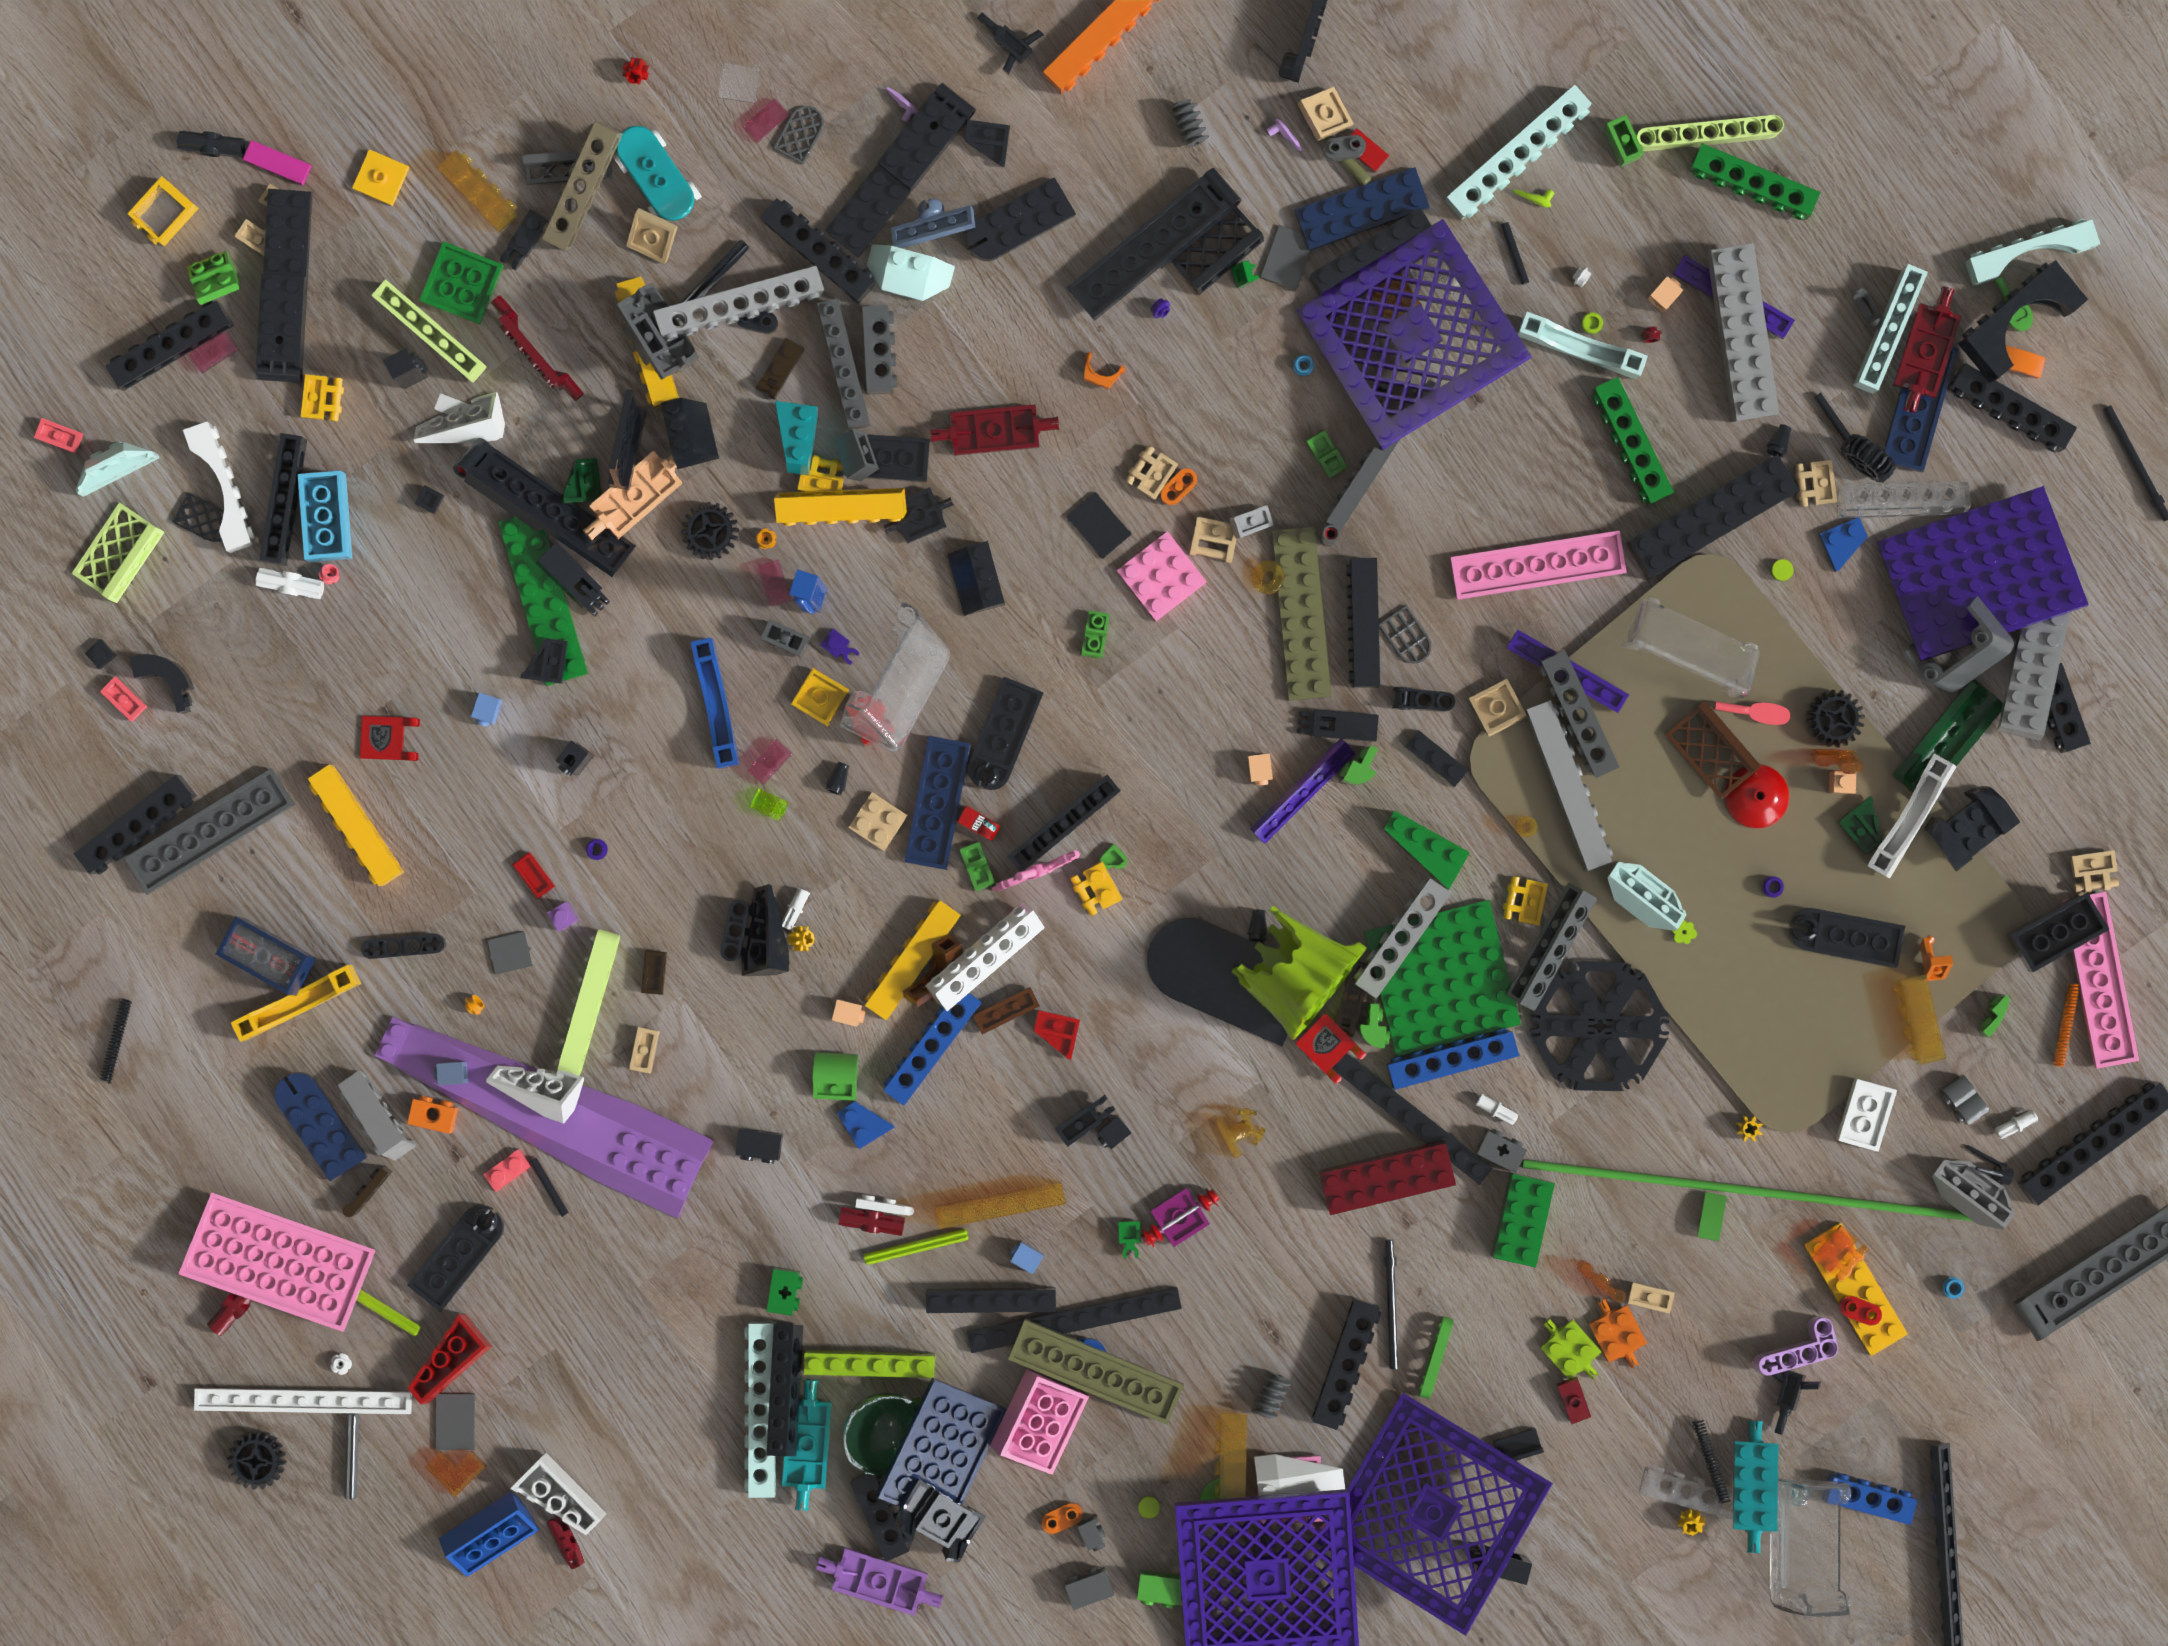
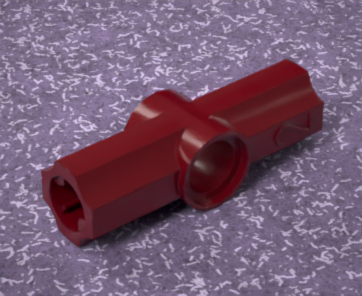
M842 1206L838 1225L859 1228L861 1231L879 1234L882 1232L902 1236L905 1217L883 1214L881 1211L861 1210Z
M231 1293L221 1304L220 1310L207 1323L209 1329L219 1336L225 1334L234 1321L238 1320L249 1309L252 1300Z

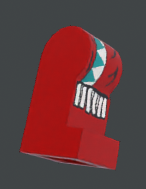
M966 806L958 820L959 824L993 841L1001 827L969 806Z

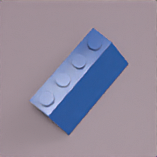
M511 1491L454 1529L448 1531L439 1538L445 1557L468 1577L539 1531V1527L523 1502Z

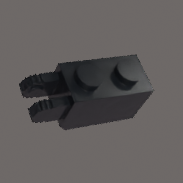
M1103 1095L1092 1104L1089 1103L1055 1128L1067 1147L1103 1122L1102 1119L1116 1110L1114 1106H1109L1103 1113L1098 1115L1094 1108L1106 1102L1108 1099L1106 1095Z

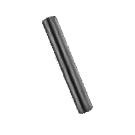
M349 1413L346 1416L344 1498L348 1500L357 1497L359 1414Z

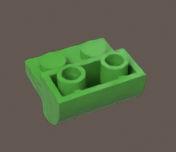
M227 251L214 254L207 259L187 266L189 279L194 286L196 299L200 305L240 289L238 273Z
M1372 745L1367 748L1364 747L1357 757V760L1360 761L1359 763L1353 760L1350 763L1344 764L1339 774L1342 776L1341 782L1348 785H1360L1369 781L1376 774V771L1369 767L1378 748Z
M1367 1003L1366 1024L1357 1023L1359 1035L1366 1043L1377 1048H1385V1044H1389L1390 1031L1386 1030V1026L1378 1025V1021L1382 1022L1383 1009L1379 1008L1380 1004Z
M815 1052L813 1098L856 1101L858 1054Z

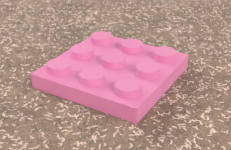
M1168 531L1117 570L1118 574L1155 621H1158L1207 583Z

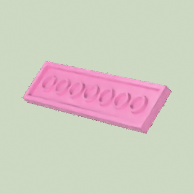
M1620 531L1450 557L1456 600L1627 573Z
M2106 892L2089 895L2110 930L2072 951L2077 981L2080 984L2079 991L2094 1068L2096 1069L2139 1061Z

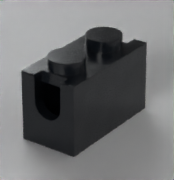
M571 740L556 759V762L560 764L558 768L566 775L572 776L574 774L579 776L594 755L578 742Z
M740 1128L735 1155H739L741 1160L753 1161L754 1157L762 1158L761 1162L774 1164L775 1160H780L783 1134Z

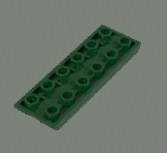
M1973 679L1965 685L1892 775L1910 791L1914 792L1923 771L1934 754L1957 766L2001 713L2003 703L1977 680Z

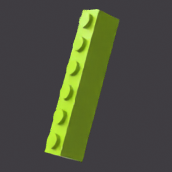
M806 1350L804 1353V1375L934 1378L935 1353Z

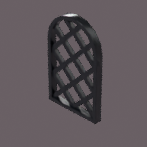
M188 492L172 522L202 537L204 540L211 542L222 541V538L216 539L214 533L219 532V529L213 530L211 523L219 521L221 526L223 516L220 517L219 511L224 513V510ZM192 497L200 500V502L193 503ZM188 498H189L191 504L185 506V504H186V502H187V500H188ZM205 503L213 507V509L207 510ZM202 504L204 511L196 513L195 506ZM192 507L194 514L186 516L184 509ZM182 511L184 518L178 519ZM216 511L217 518L210 520L208 513ZM205 514L207 521L200 523L198 516ZM195 517L197 525L189 526L188 519ZM184 520H185V523H186V526H187V527H185V526H183V525H181V524H179V523H177V522H181V521H184ZM208 524L210 532L203 533L201 526ZM198 527L200 534L191 529ZM212 534L213 539L204 536Z

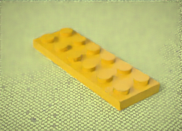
M1837 1223L1803 1244L1838 1304L1844 1296L1852 1295L1875 1304L1881 1309L1882 1319L1874 1326H1869L1847 1317L1870 1356L1908 1334L1842 1223ZM1854 1303L1848 1305L1849 1311L1855 1308ZM1874 1311L1868 1313L1869 1319L1875 1316Z

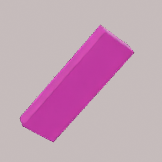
M251 140L243 158L244 161L301 185H304L312 167L308 163Z

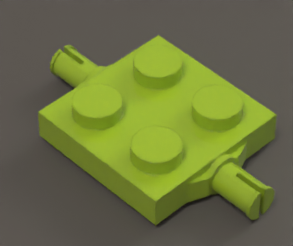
M1572 1318L1567 1324L1559 1328L1556 1327L1551 1319H1548L1547 1322L1545 1321L1543 1325L1549 1330L1551 1335L1540 1348L1568 1379H1571L1583 1370L1591 1379L1595 1378L1594 1375L1597 1377L1599 1373L1590 1364L1602 1351Z

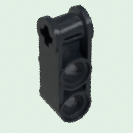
M1393 687L1395 701L1392 709L1448 712L1453 709L1456 703L1454 695L1449 692ZM1420 695H1426L1429 698L1427 706L1419 704L1418 698ZM1441 697L1449 698L1450 706L1448 708H1443L1440 705Z

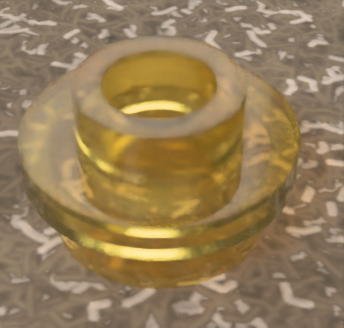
M1530 816L1521 817L1516 823V831L1522 837H1532L1537 832V822ZM1524 823H1528L1530 825V829L1528 831H1525L1523 829Z

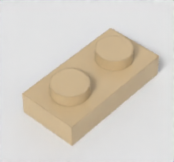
M638 1027L630 1070L645 1073L652 1072L660 1031Z
M1631 1282L1627 1303L1670 1314L1675 1292Z

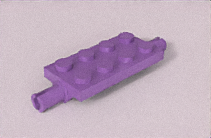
M845 1547L842 1560L838 1563L820 1557L816 1570L834 1575L836 1579L832 1590L915 1616L918 1604L921 1603L940 1609L944 1596L925 1590L924 1584L927 1572L892 1561L885 1562L882 1558Z

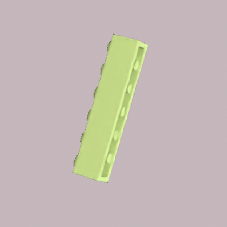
M386 279L372 294L378 302L472 383L487 368L486 365Z

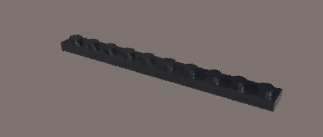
M1347 1053L1332 1067L1336 1073L1425 1143L1429 1144L1445 1140L1451 1163L1480 1185L1493 1169Z
M1174 1287L1032 1317L1027 1320L1066 1334L1182 1309L1178 1288ZM1024 1319L967 1331L971 1353L1013 1345Z
M1942 1442L1932 1445L1930 1451L1933 1471L1931 1477L1934 1486L1933 1502L1935 1503L1934 1521L1937 1530V1565L1940 1574V1608L1943 1619L1942 1632L1944 1633V1646H1964L1950 1443Z

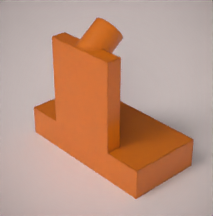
M1931 935L1924 937L1919 945L1924 967L1922 973L1923 981L1944 980L1953 965L1952 956L1934 957L1932 943L1935 940Z

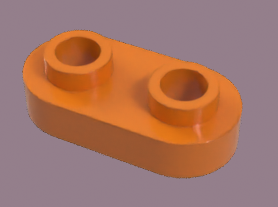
M1188 468L1180 470L1162 488V501L1169 506L1178 504L1196 486V473ZM1183 477H1189L1191 480L1190 483H1183ZM1168 492H1174L1175 498H1168Z
M1069 1502L1045 1513L1041 1521L1043 1530L1049 1534H1056L1078 1524L1083 1516L1082 1508L1075 1502ZM1074 1511L1076 1513V1516L1074 1518H1070L1068 1516V1512ZM1050 1520L1056 1521L1054 1527L1048 1525Z

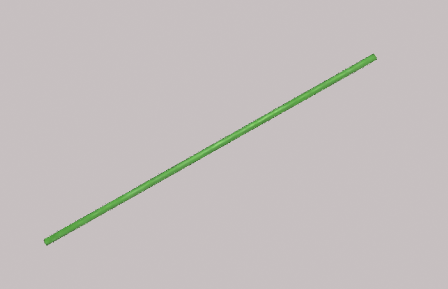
M1524 1159L1522 1163V1168L1972 1221L1960 1211Z

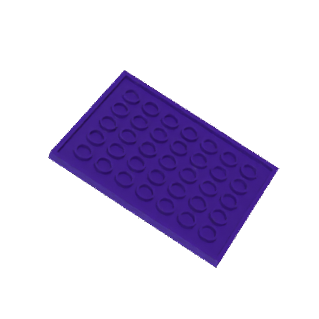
M2044 486L1877 541L1920 662L1974 644L1971 640V633L1980 624L1969 612L1967 606L1977 596L2007 633L2089 605Z

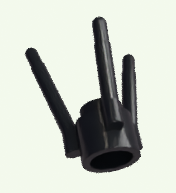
M1969 1145L1966 1146V1149L1998 1166H1995L1993 1170L1976 1166L1975 1170L1991 1174V1178L2000 1185L2011 1184L2014 1170L2008 1168L2006 1163L1999 1162Z

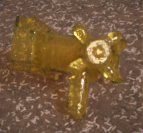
M1248 1108L1237 1109L1236 1114L1242 1115V1121L1230 1127L1227 1126L1222 1116L1214 1119L1234 1159L1242 1156L1237 1142L1247 1136H1251L1254 1138L1251 1144L1257 1146L1258 1142L1263 1139L1266 1129L1261 1127L1257 1131L1250 1122V1115H1257L1255 1110Z

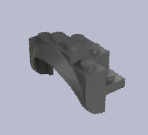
M653 283L639 288L635 294L615 305L626 323V326L623 328L624 332L644 364L647 366L651 363L661 380L691 366L699 358L686 333L677 335L678 338L675 340L665 341L656 329L651 318L653 311L669 306ZM677 318L672 319L675 326H681Z

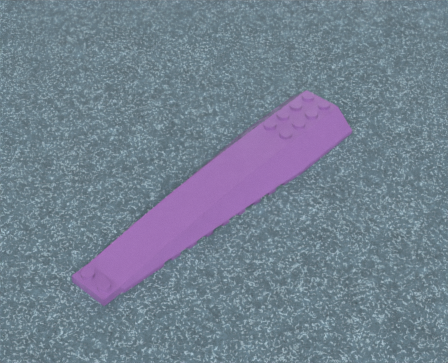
M392 1017L375 1053L376 1057L393 1064L396 1068L597 1182L677 1219L686 1203V1198L700 1167L714 1142L713 1139L637 1104L583 1085L575 1110L564 1124L546 1118L488 1084L486 1081L497 1066L522 1067L525 1071L537 1072L538 1068L525 1065L425 1027L412 1025L397 1017ZM467 1061L468 1083L438 1085L437 1081L434 1080L436 1064Z

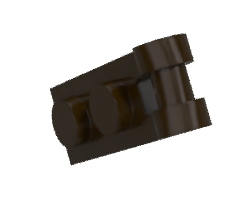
M785 338L765 374L758 382L756 390L766 392L770 398L775 400L805 349ZM770 379L777 382L774 387L768 384Z
M387 1166L381 1169L377 1168L369 1177L372 1179L367 1186L364 1184L357 1191L356 1195L358 1197L356 1200L344 1206L343 1214L346 1217L357 1215L393 1171Z

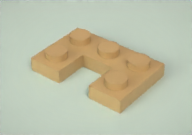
M272 184L268 185L258 200L266 207L268 189H278ZM246 219L234 237L264 256L266 228L262 230Z

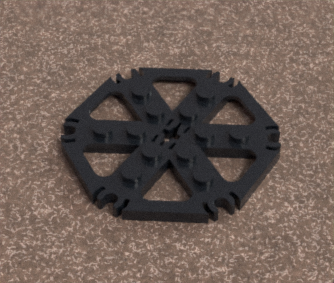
M1575 961L1578 964L1579 970H1576V966L1570 963L1571 973L1566 974L1563 968H1561L1560 973L1563 976L1561 979L1558 976V972H1556L1536 1010L1532 1011L1531 1015L1537 1014L1540 1017L1530 1018V1021H1537L1539 1023L1538 1028L1530 1029V1032L1540 1033V1035H1531L1554 1078L1556 1079L1560 1072L1562 1074L1559 1076L1558 1082L1561 1083L1566 1077L1570 1078L1568 1088L1571 1089L1576 1081L1577 1084L1573 1090L1624 1091L1620 1085L1623 1082V1086L1628 1090L1630 1088L1627 1081L1634 1079L1636 1084H1639L1640 1081L1635 1076L1637 1073L1643 1081L1667 1042L1668 1037L1661 1038L1659 1036L1660 1034L1663 1036L1669 1035V1031L1661 1030V1025L1669 1023V1020H1660V1017L1669 1016L1645 973H1643L1639 980L1637 978L1640 977L1641 970L1638 969L1634 975L1629 973L1631 964H1627L1624 971H1622L1626 962ZM1592 970L1613 971L1616 976L1601 1003L1598 1002L1586 980L1587 972ZM1564 987L1581 1015L1549 1014L1546 1007L1556 990ZM1638 988L1643 989L1654 1008L1653 1014L1650 1016L1620 1015L1634 990ZM1598 1020H1601L1602 1024L1611 1027L1602 1028L1601 1032H1598L1597 1028L1588 1027V1025L1597 1024ZM1551 1036L1580 1037L1565 1063H1556L1546 1046V1040ZM1619 1038H1650L1653 1041V1047L1643 1064H1633ZM1599 1048L1614 1073V1078L1610 1082H1588L1584 1078V1073Z

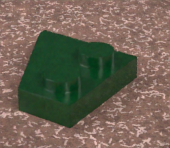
M597 458L576 459L573 461L561 498V504L594 502L602 495Z
M1868 796L1837 822L1864 855L1870 853L1883 842L1878 828V818L1874 811V801L1871 796Z

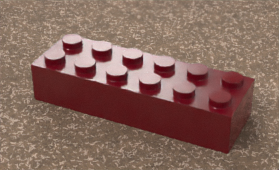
M1445 1140L1320 1170V1178L1330 1215L1456 1186Z

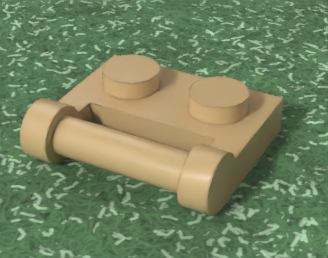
M1197 517L1190 555L1196 556L1198 554L1223 559L1227 563H1232L1237 539L1235 538L1231 523ZM1199 540L1228 545V551L1198 546Z

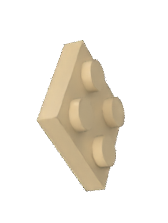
M1334 87L1302 99L1297 103L1317 141L1346 130L1354 124Z
M639 208L635 213L626 246L665 264L668 261L678 226Z
M1508 679L1469 698L1488 737L1527 718Z
M872 792L848 828L885 851L908 815Z

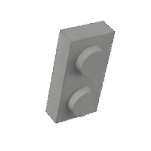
M1267 505L1229 518L1236 539L1274 525Z

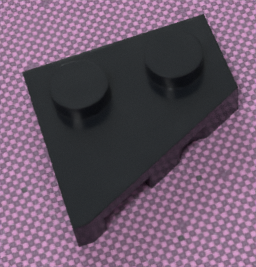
M968 120L965 142L1001 167H1005L1010 125Z
M546 638L539 651L531 659L526 670L522 672L520 678L563 684L568 641Z

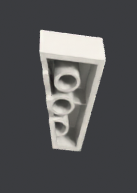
M547 1453L510 1488L516 1493L519 1492L526 1496V1499L536 1502L544 1507L547 1512L562 1518V1521L585 1535L607 1514Z

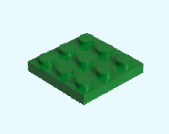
M443 241L419 301L481 325L504 265Z

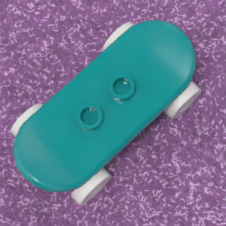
M638 125L624 129L621 132L623 135L616 148L617 153L613 155V158L624 174L629 172L651 205L648 207L650 213L668 221H677L686 217L691 212L695 199L697 201L702 196L690 179L688 181L684 179L663 148L666 146V143L655 127L649 130Z

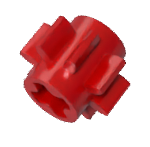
M631 57L630 62H624L622 76L626 77L629 83H638L640 85L642 79L647 80L649 65H646L642 58Z

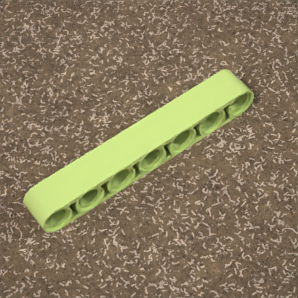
M1768 115L1647 127L1641 129L1636 136L1643 151L1694 147L1700 146L1702 143L1714 145L1772 139L1782 131L1784 123L1781 117ZM1774 123L1777 131L1769 130L1767 124ZM1746 125L1754 126L1755 133H1749ZM1725 127H1731L1734 130V135H1728L1725 132ZM1704 129H1710L1713 132V137H1706ZM1683 131L1690 132L1692 139H1685L1682 135ZM1661 134H1669L1671 141H1663ZM1640 136H1647L1650 140V143H1642L1640 140Z
M601 929L597 932L559 1061L558 1070L567 1071L578 1076L581 1074L620 941L619 934Z

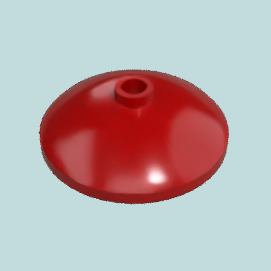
M1760 764L1762 766L1724 797L1726 808L1731 817L1739 824L1749 828L1771 826L1784 815L1789 804V789L1785 779L1772 767ZM1742 767L1732 777H1742L1748 770ZM1730 779L1726 784L1725 791L1729 788ZM1732 779V785L1736 781H1738V779ZM1758 792H1761L1763 794V798L1761 800L1757 799L1756 794Z

